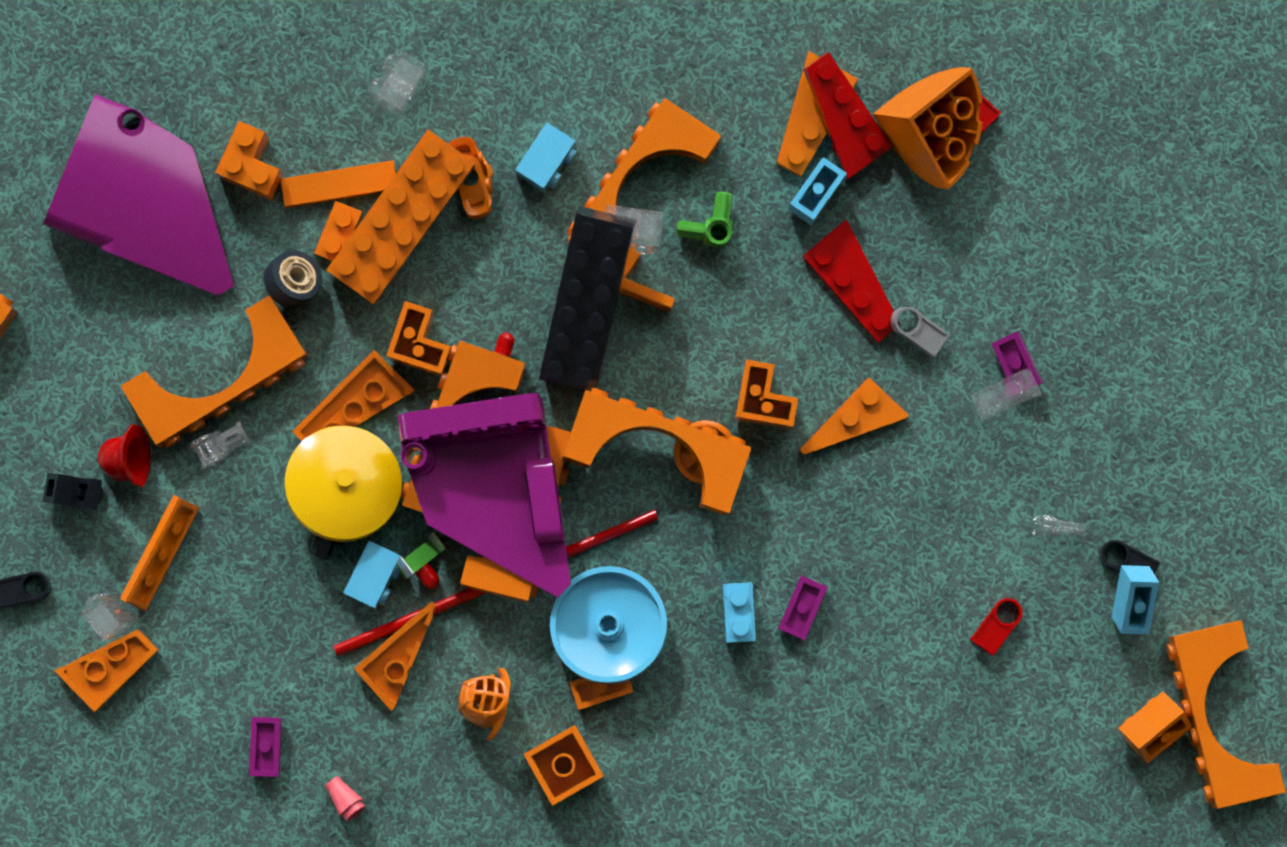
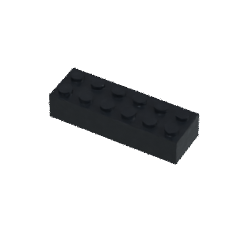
M582 206L577 210L539 380L590 392L592 388L597 389L637 220Z

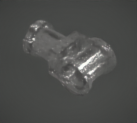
M240 420L235 423L236 426L223 433L217 430L189 444L190 449L195 450L201 462L200 468L202 471L223 462L232 455L231 450L243 444L249 445L252 443Z

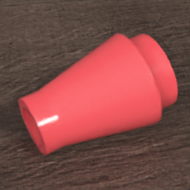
M339 776L333 778L325 785L339 816L344 817L346 821L354 819L365 809V805L362 803L364 799L346 785Z

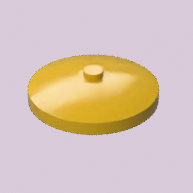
M352 426L328 427L308 436L293 452L285 473V496L292 514L311 533L332 541H355L374 534L390 520L400 500L402 475L398 461L391 449L374 434Z

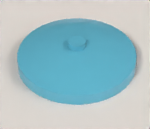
M612 566L598 567L574 577L571 580V585L559 598H556L550 617V633L557 654L572 672L592 682L616 684L639 676L656 661L666 640L667 617L659 594L645 578L625 568Z

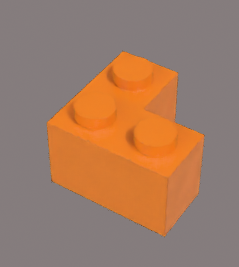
M238 121L215 171L216 175L221 180L270 201L273 200L281 183L280 179L284 176L280 169L259 161L269 140L267 134L260 129Z
M405 301L386 356L391 361L441 377L443 372L446 373L449 364L448 356L451 346L427 339L435 316L433 310Z
M746 359L735 420L792 430L798 398L770 393L775 364Z

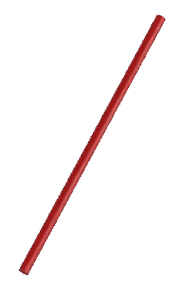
M653 509L566 547L568 558L655 522L659 520L657 514ZM468 588L435 602L434 604L437 607L433 616L486 593ZM423 608L334 645L337 656L396 632Z

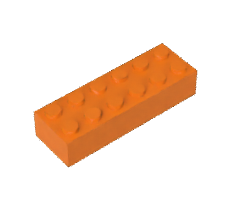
M428 129L326 270L375 305L473 170L475 163Z

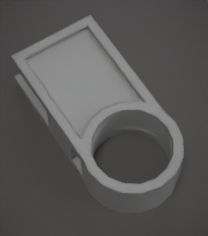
M912 307L898 308L891 316L892 329L930 357L937 355L950 335ZM905 310L910 311L915 318V325L908 332L902 331L898 325V317Z

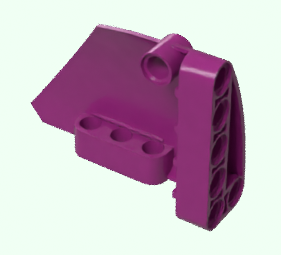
M95 94L43 225L213 294L219 295L234 286L193 147L145 118L138 110ZM128 114L137 116L139 119L138 128L135 130L126 129L123 125L124 116Z
M530 393L397 415L402 448L401 461L408 468L427 525L559 598L571 585L556 471L553 458L550 455L542 397L537 393ZM422 451L423 458L421 462L416 465L410 464L409 457L411 453Z

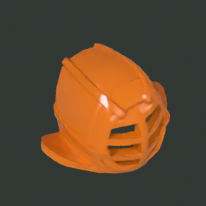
M497 668L499 678L491 674V676H480L465 680L462 683L458 697V712L463 718L472 724L481 726V728L492 729L486 738L490 742L501 730L507 711L511 682L504 668Z

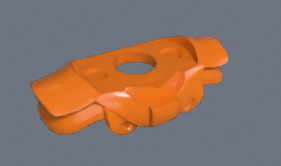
M458 137L451 140L449 144L475 163L473 170L477 172L479 177L478 182L473 186H467L464 183L460 186L459 192L462 205L470 219H480L492 211L493 168L484 158L482 151L479 152L475 141L471 137Z

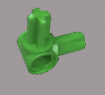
M717 192L715 194L713 215L708 220L706 219V224L683 220L678 221L676 236L703 240V245L716 249L726 247L730 242L733 221L729 220L732 194L727 192ZM714 228H722L727 236L725 239L718 241L712 238L711 231Z

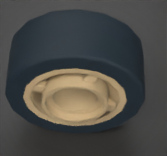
M288 250L279 254L269 263L264 272V284L268 294L278 304L288 308H298L308 303L318 294L322 286V274L315 260L309 255L298 250Z

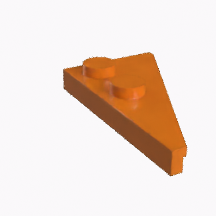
M868 377L799 451L806 455L905 420L909 415Z
M433 601L354 667L355 671L391 711L396 706L401 690L437 607Z

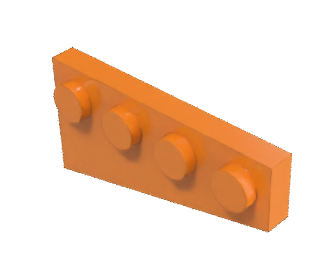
M808 51L804 68L818 59L819 56ZM841 69L851 86L854 87L858 78ZM804 70L776 163L800 178L828 132L823 124V116L818 104L814 100Z
M373 350L292 432L303 441L313 433L328 427H355L415 390Z

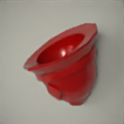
M132 424L125 435L109 439L102 444L98 452V465L103 472L113 477L114 480L129 481L142 488L149 475L150 447L148 436L143 428Z

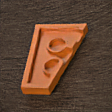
M137 629L54 671L94 712H97L159 649L141 630Z

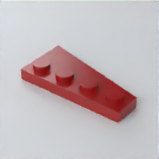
M827 52L803 70L814 100L818 104L823 116L822 121L825 129L828 130L832 140L835 156L838 157L842 170L847 173L844 180H847L893 146L831 54Z
M846 219L803 255V259L873 339L879 343L893 331L891 316L894 310Z

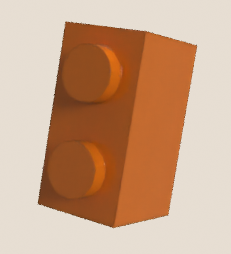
M1162 691L1159 695L1150 699L1136 714L1128 717L1118 729L1126 743L1148 764L1191 729L1192 725L1185 712Z

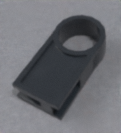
M1111 540L1104 543L1099 551L1101 563L1119 574L1121 565L1149 566L1155 575L1161 563L1119 540ZM1110 544H1118L1124 550L1125 557L1119 565L1109 564L1104 557L1105 548Z
M30 572L0 579V608L45 599L51 591L50 579L40 572ZM34 575L42 577L46 583L44 593L38 597H31L26 591V582Z

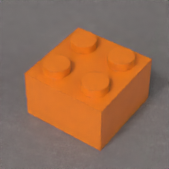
M576 724L524 753L527 762L552 806L604 777Z

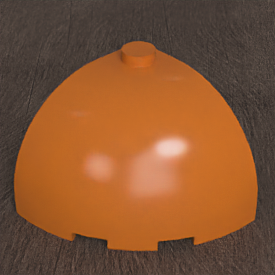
M952 68L935 73L912 84L875 111L873 115L893 146L892 148L906 165L927 183L937 188L948 190L970 164L968 160L973 148L979 143L983 121H980L979 103H982V96L972 68Z

